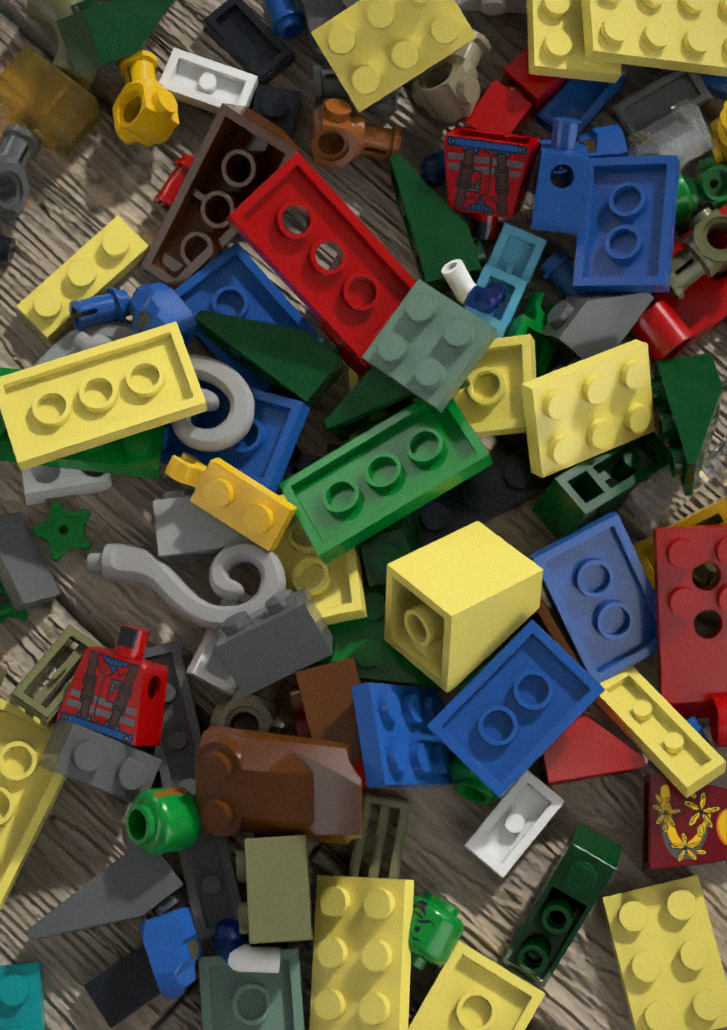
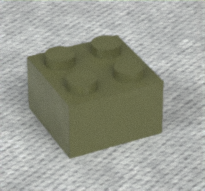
M306 835L244 839L245 850L236 851L237 882L241 884L247 883V902L238 903L240 934H249V944L314 940L309 842Z

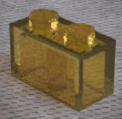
M27 45L0 74V112L14 124L22 121L30 127L31 131L40 139L41 145L49 150L55 146L68 156L102 118L97 99L94 95Z

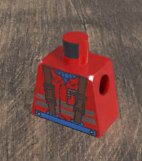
M455 127L444 135L448 205L454 211L471 213L470 233L472 238L481 240L496 239L499 217L513 218L522 209L541 138Z
M121 624L115 649L88 647L82 656L56 719L78 724L133 746H159L168 669L165 665L143 658L150 631Z

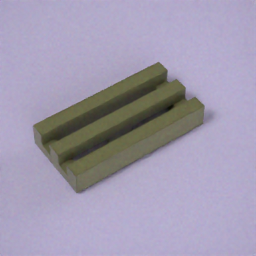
M69 624L9 694V702L16 707L19 705L23 707L27 715L32 718L36 716L40 719L41 724L49 729L57 718L58 711L72 679L47 708L43 705L79 664L88 647H104ZM73 641L77 643V648L58 668L34 699L27 696Z
M363 793V837L355 839L348 877H358L370 809L371 804L381 806L368 878H378L390 808L399 809L400 813L388 879H398L412 801Z

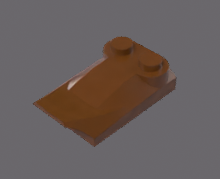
M214 725L203 731L195 758L196 807L200 813L201 825L210 834L218 837H229L237 831L272 836L306 835L307 840L346 845L353 839L363 837L362 779L355 772L351 764V744Z

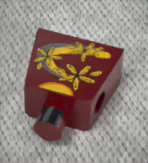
M650 773L643 777L642 871H656L727 861V789L707 784L686 798L665 775Z

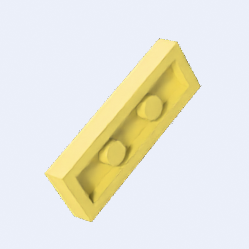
M117 215L16 307L36 330L51 343L72 324L71 319L78 318L84 313L80 312L70 315V302L105 294L108 288L113 287L146 257L150 249L149 245Z
M633 666L600 683L605 691L595 702L686 798L725 773L726 761Z

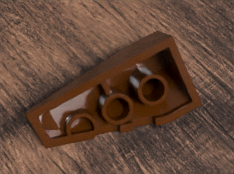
M222 103L141 267L174 289H177L200 271L238 234L226 218L297 151L300 153L301 150L283 129L248 107Z

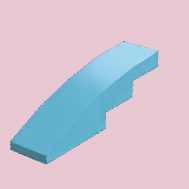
M506 222L488 263H485L478 279L476 295L464 307L493 326L499 333L496 338L506 336L512 319L515 317L548 243L547 240Z

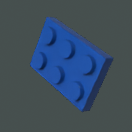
M678 155L588 158L572 283L576 294L669 292L680 172Z
M235 242L174 290L192 311L194 317L200 310L305 330L314 338L319 336L238 242ZM197 330L195 337L210 355L236 370L250 388L268 393L274 390L198 333Z
M198 381L201 388L210 390L218 396L219 407L216 411H205L193 415L191 422L198 428H214L227 418L230 412V402L227 396L215 386L204 381ZM250 388L255 401L254 421L249 432L241 441L221 451H199L185 445L176 436L171 423H168L166 425L161 463L168 465L172 455L180 458L183 452L194 456L206 466H208L211 459L219 457L276 494L279 488L278 484L281 483L310 408L302 401Z
M610 512L528 556L529 559L543 569L542 587L579 664L598 683L657 652L655 592L618 513Z
M532 619L427 727L500 799L592 705L605 689Z
M372 682L351 686L367 788H437L453 784L449 775L450 764L453 759L452 752L427 727L445 708L441 698L438 696L437 689Z

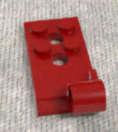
M297 151L242 202L226 220L323 324L320 329L340 350L341 358L356 374L363 378L372 366L362 356L416 281ZM293 208L304 214L307 226L303 233L294 234L285 228L282 221L285 210ZM328 244L337 250L339 264L336 269L327 270L318 264L315 254L319 245Z
M727 203L718 209L721 214L727 215ZM691 230L673 242L672 259L683 251L681 243L693 233ZM716 232L707 237V241L713 248L719 250L727 248L726 234ZM727 270L726 277L720 280H713L703 275L684 291L685 297L680 301H676L667 292L650 293L654 299L631 328L630 332L636 340L648 344L649 355L655 363L656 360L675 358L727 319Z
M727 524L653 528L658 692L684 719L692 716L696 718H709L713 745L716 748L727 747ZM712 562L717 569L715 581L708 587L701 588L695 586L692 581L694 568L699 563ZM704 610L715 611L718 616V626L715 631L708 635L697 634L693 625L695 617Z

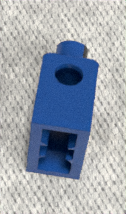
M565 117L554 118L551 140L540 141L530 205L531 229L578 235L589 158L587 146L579 144L582 121ZM561 164L569 166V169L564 172L553 170L554 167Z

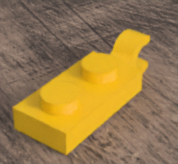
M183 452L180 458L172 455L164 471L172 479L196 488L190 499L192 503L268 552L277 548L297 510L296 506L219 457L211 459L208 466H206L194 456Z

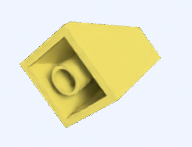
M479 521L471 523L387 564L384 640L447 693L457 687L540 608L543 569Z

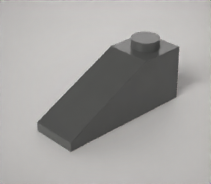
M135 845L26 932L31 939L40 940L149 917L154 912L160 916L170 912L184 900L179 892L186 887V884L164 854L156 856L145 854Z

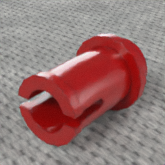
M183 154L181 159L176 158L173 161L174 170L159 193L154 197L157 204L164 202L161 207L166 211H169L195 158L189 154Z

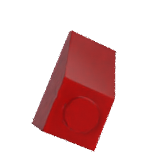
M587 716L579 717L539 758L542 780L546 786L637 772L646 767L644 756Z

